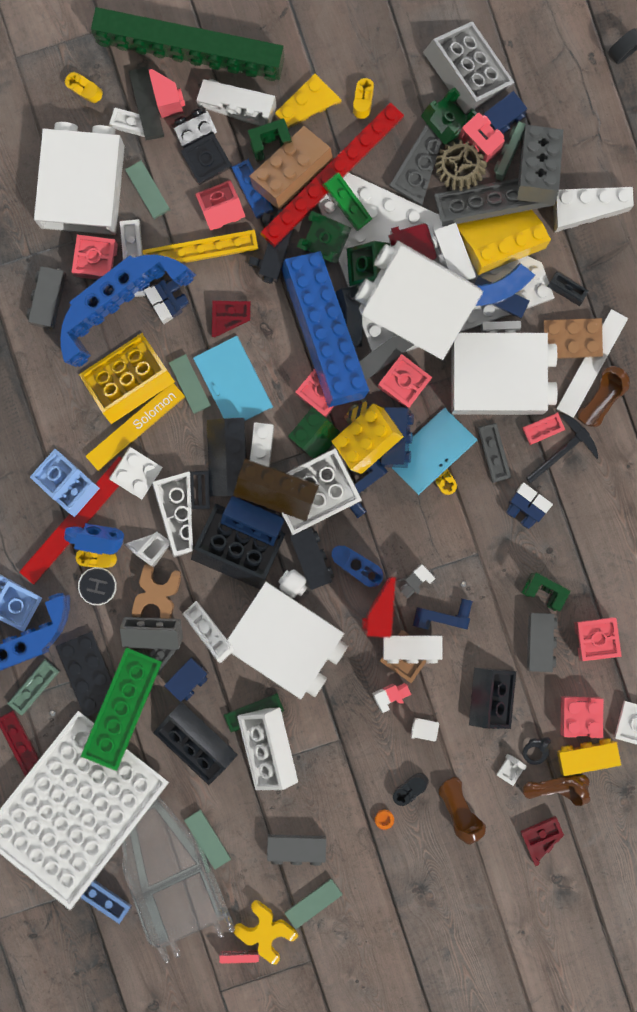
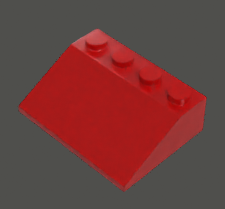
M396 577L387 578L368 610L366 618H362V630L365 631L367 636L391 638Z

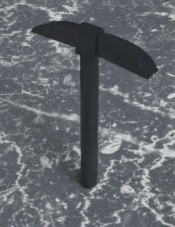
M568 415L560 416L576 433L575 436L526 477L529 483L535 481L579 442H583L598 460L597 448L589 432L573 417Z

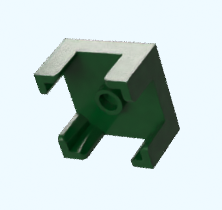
M455 87L449 90L438 103L436 100L431 102L421 115L422 119L444 145L459 136L462 127L477 114L475 110H471L466 117L455 104V101L460 96L459 91Z
M284 118L248 130L249 142L256 162L265 160L263 153L264 144L278 139L281 146L286 142H292Z
M311 211L308 220L313 221L306 239L300 238L297 247L312 253L321 251L323 259L337 263L352 228Z
M531 573L521 594L527 597H535L541 586L540 590L550 595L553 593L547 603V607L553 611L557 610L560 612L571 591L538 573Z

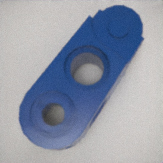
M85 523L84 528L74 526L66 528L64 539L69 543L75 544L74 549L101 555L102 553L115 554L123 545L124 533L116 528Z
M345 545L336 546L332 550L333 561L364 585L375 587L382 582L383 571L378 565ZM354 559L361 562V568L357 571L353 570L350 566L351 561ZM370 572L375 573L374 579L368 578Z

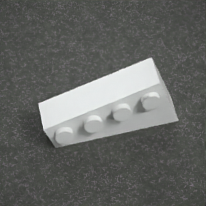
M203 79L196 100L198 107L258 126L271 123L276 111L275 96L222 84L213 79Z

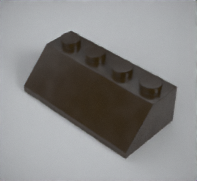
M245 459L233 495L307 521L319 485Z

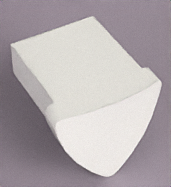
M507 754L505 756L506 760L496 775L514 786L527 766L519 759Z

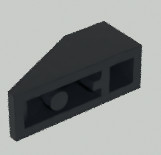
M357 286L341 288L335 292L354 348L362 346V315L359 310L362 303L355 300L358 291Z

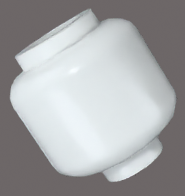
M287 570L278 581L280 583V590L291 598H295L297 595L301 597L308 588L305 586L307 579L296 570H291L290 572Z

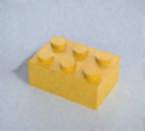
M373 403L335 437L332 443L349 468L362 474L404 436L385 409Z

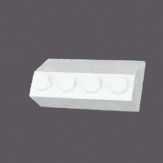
M266 708L237 716L255 790H284L298 783L281 709Z

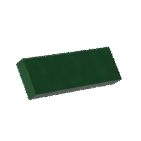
M278 693L224 714L230 732L240 729L237 717L239 715L266 708H280L281 712L285 711Z

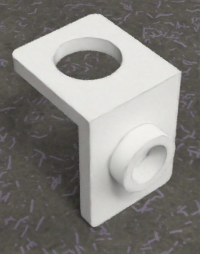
M414 718L410 737L412 739L420 738L436 741L439 723Z

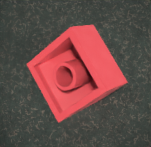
M150 69L149 74L161 118L183 113L182 107L185 106V101L181 88L177 89L175 82Z
M231 180L196 193L197 200L210 230L219 229L225 224L237 222L245 217Z

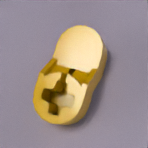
M72 72L65 79V85L87 101L97 103L102 98V89L82 75Z
M368 78L360 79L356 86L353 114L359 119L367 118L371 111L374 83Z
M448 469L434 480L438 489L444 495H451L457 489L456 481Z
M82 550L76 553V562L80 566L111 568L117 561L116 554L102 553L101 555Z

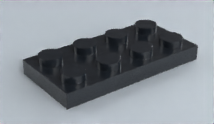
M91 631L56 646L85 717L100 711L112 683V678L94 633Z

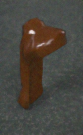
M616 366L605 368L602 372L600 387L588 405L578 410L577 419L587 426H600L613 403L628 391L630 385L628 373Z
M581 774L541 781L539 783L528 781L523 787V794L527 799H533L538 796L559 793L571 800L575 806H583L590 802L588 790L590 780L586 775Z
M457 777L446 780L439 787V795L444 800L451 815L454 832L466 844H473L484 837L486 825L469 809L463 796L462 781Z

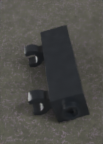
M264 213L262 223L268 225L275 216ZM294 228L275 247L268 242L263 260L250 256L248 264L251 267L260 269L259 278H262L263 282L273 284V282L278 283Z

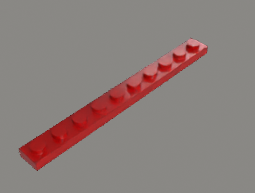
M390 102L261 231L260 235L275 247L328 194L322 184L338 172L344 178L403 119L404 114Z

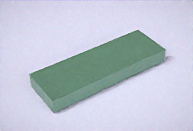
M142 160L125 169L153 219L170 211L169 206Z
M185 354L169 362L193 413L196 414L210 407V402L187 355Z
M44 659L7 704L23 716L60 671L48 660Z
M201 809L184 819L214 870L231 860L230 855Z
M330 878L284 912L294 928L297 929L342 896L343 893L333 879Z

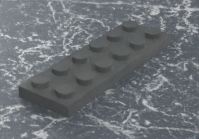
M518 178L470 187L469 190L463 188L462 191L458 189L434 194L442 227L453 223H465L553 205L516 200Z

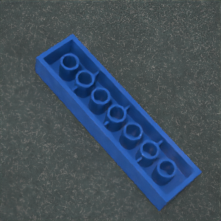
M320 251L285 259L281 271L329 408L364 399L369 388Z

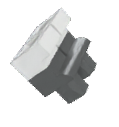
M420 564L404 579L406 583L399 590L408 599L414 592L420 593L419 585L425 580L430 584L435 578Z

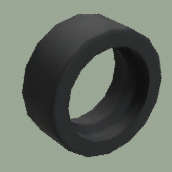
M633 28L609 49L608 55L616 64L622 63L637 50V29Z

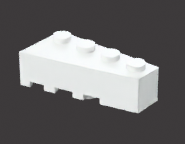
M633 187L559 190L555 205H553L554 233L602 218L629 212L634 206Z
M189 471L152 482L173 557L193 551Z

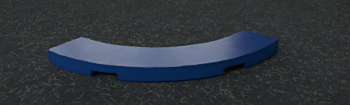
M519 263L509 274L491 284L477 285L483 293L475 306L493 304L514 295L525 287L535 277V274Z

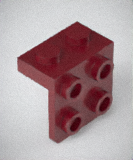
M426 223L399 230V226L391 228L390 235H388L391 246H395L396 242L400 241L433 261L436 259V251Z

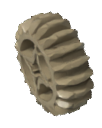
M461 139L459 144L452 141V146L450 147L446 144L445 150L440 149V156L436 157V175L440 176V182H445L446 187L452 185L453 191L456 187H459V190L462 191L465 186L469 190L470 184L476 187L477 181L482 180V175L486 173L484 168L487 167V162L483 160L484 154H482V151L478 152L474 145H469L468 141L463 144ZM467 155L472 157L476 164H472V161L467 159ZM447 166L454 170L455 175L450 174L445 167Z

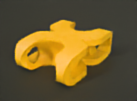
M254 900L251 904V909L259 918V924L249 928L238 923L232 928L233 933L247 945L259 943V955L271 964L276 965L280 961V956L273 948L272 941L277 937H284L289 941H295L299 936L298 932L285 920L279 919L272 922V910L262 902Z

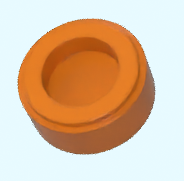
M382 809L376 813L375 823L378 828L387 830L393 826L394 816L389 810Z

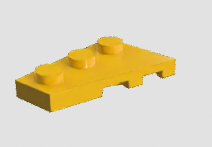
M314 74L275 112V116L279 120L284 118L287 127L290 128L318 112L325 111L326 108L334 104L341 103L342 100Z

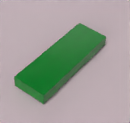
M339 172L322 184L356 231L372 220V217Z

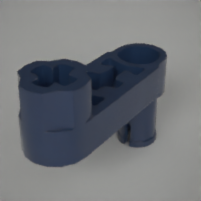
M379 459L366 470L368 475L355 484L359 494L388 472ZM360 502L349 507L357 519L367 512Z
M461 598L458 615L455 616L417 607L412 626L429 630L431 621L468 630L470 623L469 615L473 601Z

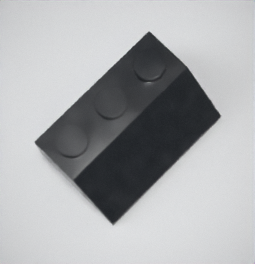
M474 667L469 726L486 729H511L517 671Z

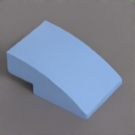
M54 449L30 476L52 499L74 517L100 489L57 449Z
M0 574V620L24 632L42 597Z

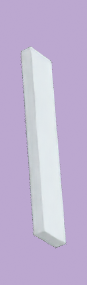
M612 309L610 310L602 325L603 357H587L583 359L556 410L574 418L627 322V317Z

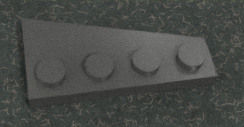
M427 124L389 185L391 189L420 206L423 204L441 144V140Z

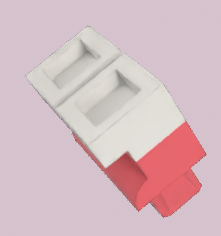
M405 683L398 686L390 684L372 693L382 713L390 710L387 704L393 701L402 704L404 703L403 698L412 695Z

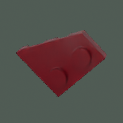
M212 300V337H217L251 321V301Z
M556 816L520 831L535 867L540 864L543 856L553 849L554 844L559 842L564 836Z

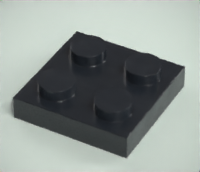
M214 133L181 150V154L199 185L232 167Z

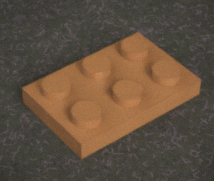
M602 318L544 320V333H548V344L557 345V359L603 357Z

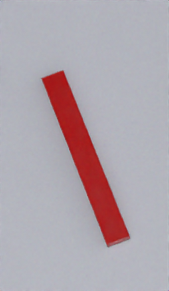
M120 456L96 482L100 489L75 517L69 514L20 570L19 573L33 585L37 583L70 544L64 539L65 529L73 526L84 528L85 523H88L119 488V485L109 478L122 458Z

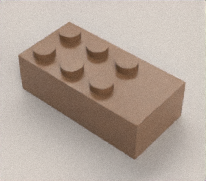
M305 126L291 137L292 142H286L250 175L253 188L278 210L288 203L333 160L331 147Z

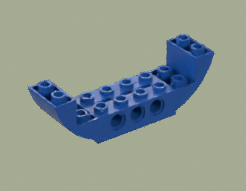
M128 256L69 302L71 306L65 315L60 337L64 362L75 367L84 365L88 361L87 358L91 355L78 337L85 336L89 333L91 327L101 324L105 320L104 317L109 313L113 314L118 311L122 303L131 301L135 297L134 294L148 288L152 280L161 278L165 274V270L172 280L180 286L190 284L196 274L184 264L167 256Z
M57 593L50 596L49 601L45 602L52 622L39 625V630L37 631L34 628L21 632V637L19 638L16 635L2 640L3 644H0V671L50 652L49 647L58 639L68 620L70 595ZM22 642L26 646L25 651H23L21 648ZM4 650L7 651V658L3 655Z

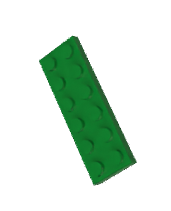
M129 648L125 649L81 754L82 758L118 771L162 665L161 661Z

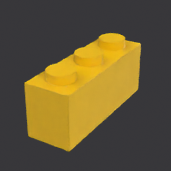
M611 738L600 739L599 743L592 744V742L580 743L581 747L573 748V745L563 746L561 750L557 751L560 771L563 776L621 766L617 742L611 741Z

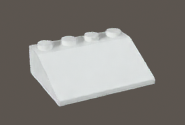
M336 448L286 472L319 485L307 521L282 513L292 535L362 501Z

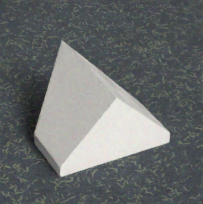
M157 531L152 535L124 544L135 555L154 567L170 546L169 540Z

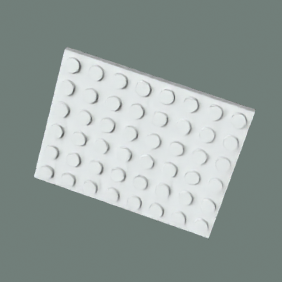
M77 711L0 809V854L69 910L77 903L169 784L166 779L128 749H126L118 771L82 758L81 754L94 723L79 711Z

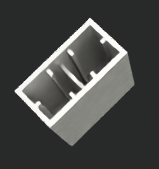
M56 122L54 129H43L34 214L35 222L41 229L116 235L125 147L120 135H115L116 130L105 125L93 126L92 133L78 132V126L68 122Z
M400 241L396 242L394 248L385 244L374 263L375 266L381 269L374 283L365 279L355 296V300L362 303L359 307L360 313L443 360L483 291L475 284Z
M459 333L451 345V414L543 415L548 411V405H556L557 383L548 382V367H556L557 345L548 344V333Z
M265 582L228 638L229 643L235 649L232 652L233 655L299 699H302L306 692L313 697L318 694L327 680V677L319 673L327 659L336 665L349 646L341 641L344 632L268 582Z

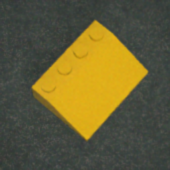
M533 210L457 224L465 249L477 275L546 249L551 241L542 221Z
M143 333L79 374L101 412L111 424L175 382Z

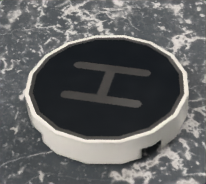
M94 567L81 575L78 582V590L85 602L92 605H103L114 597L117 591V582L109 570Z

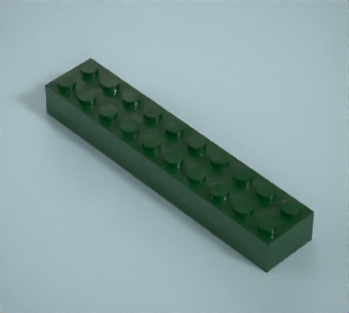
M95 7L91 31L96 43L100 46H115L122 51H127L128 49L135 50L138 54L145 55L149 53L157 58L169 57L176 62L188 61L195 66H201V64L208 65L211 69H227L228 72L235 74L242 72L246 73L249 77L262 76L269 81L280 80L285 59L284 45Z

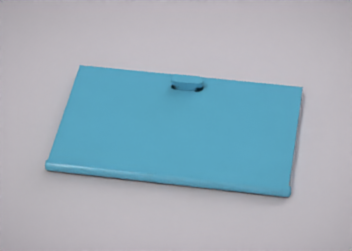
M237 335L193 357L224 419L244 418L246 421L273 408Z
M444 407L413 436L412 444H409L411 462L408 463V468L392 469L419 495L477 441V438Z

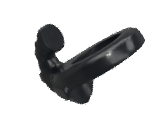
M549 737L530 739L523 748L524 759L532 765L543 763L550 754L549 744L551 739ZM530 748H539L542 752V757L539 760H531L527 755Z

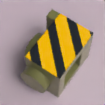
M365 399L360 400V405L356 403L348 408L349 412L343 416L348 425L369 408Z

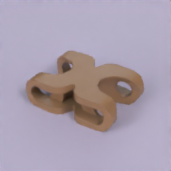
M146 563L139 580L140 587L145 590V593L138 594L135 597L132 617L140 618L147 605L155 604L160 609V618L171 619L174 604L168 596L175 595L178 592L181 571H173L168 582L164 585H159L153 579L154 567Z

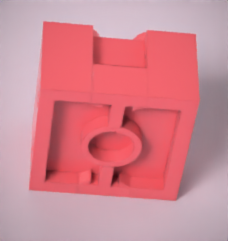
M477 113L462 127L459 140L461 139L463 144L468 141L469 145H474L478 152L481 150L482 154H484L483 160L488 163L501 151L505 142L503 139L504 135L498 129L493 130L488 117Z
M77 235L72 266L73 275L75 277L98 280L113 269L114 256L117 255L118 248L116 240Z
M401 354L380 381L378 388L401 406L409 409L422 390L431 381L432 377Z
M314 369L296 390L295 394L326 418L333 410V407L328 408Z
M610 617L574 622L575 634L578 635L579 648L577 649L580 661L622 657L616 618Z
M561 696L560 735L563 737L588 736L590 738H603L604 699L600 697Z

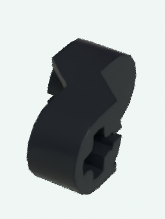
M423 773L411 776L396 788L393 794L394 802L399 806H405L426 790L429 784L428 777Z

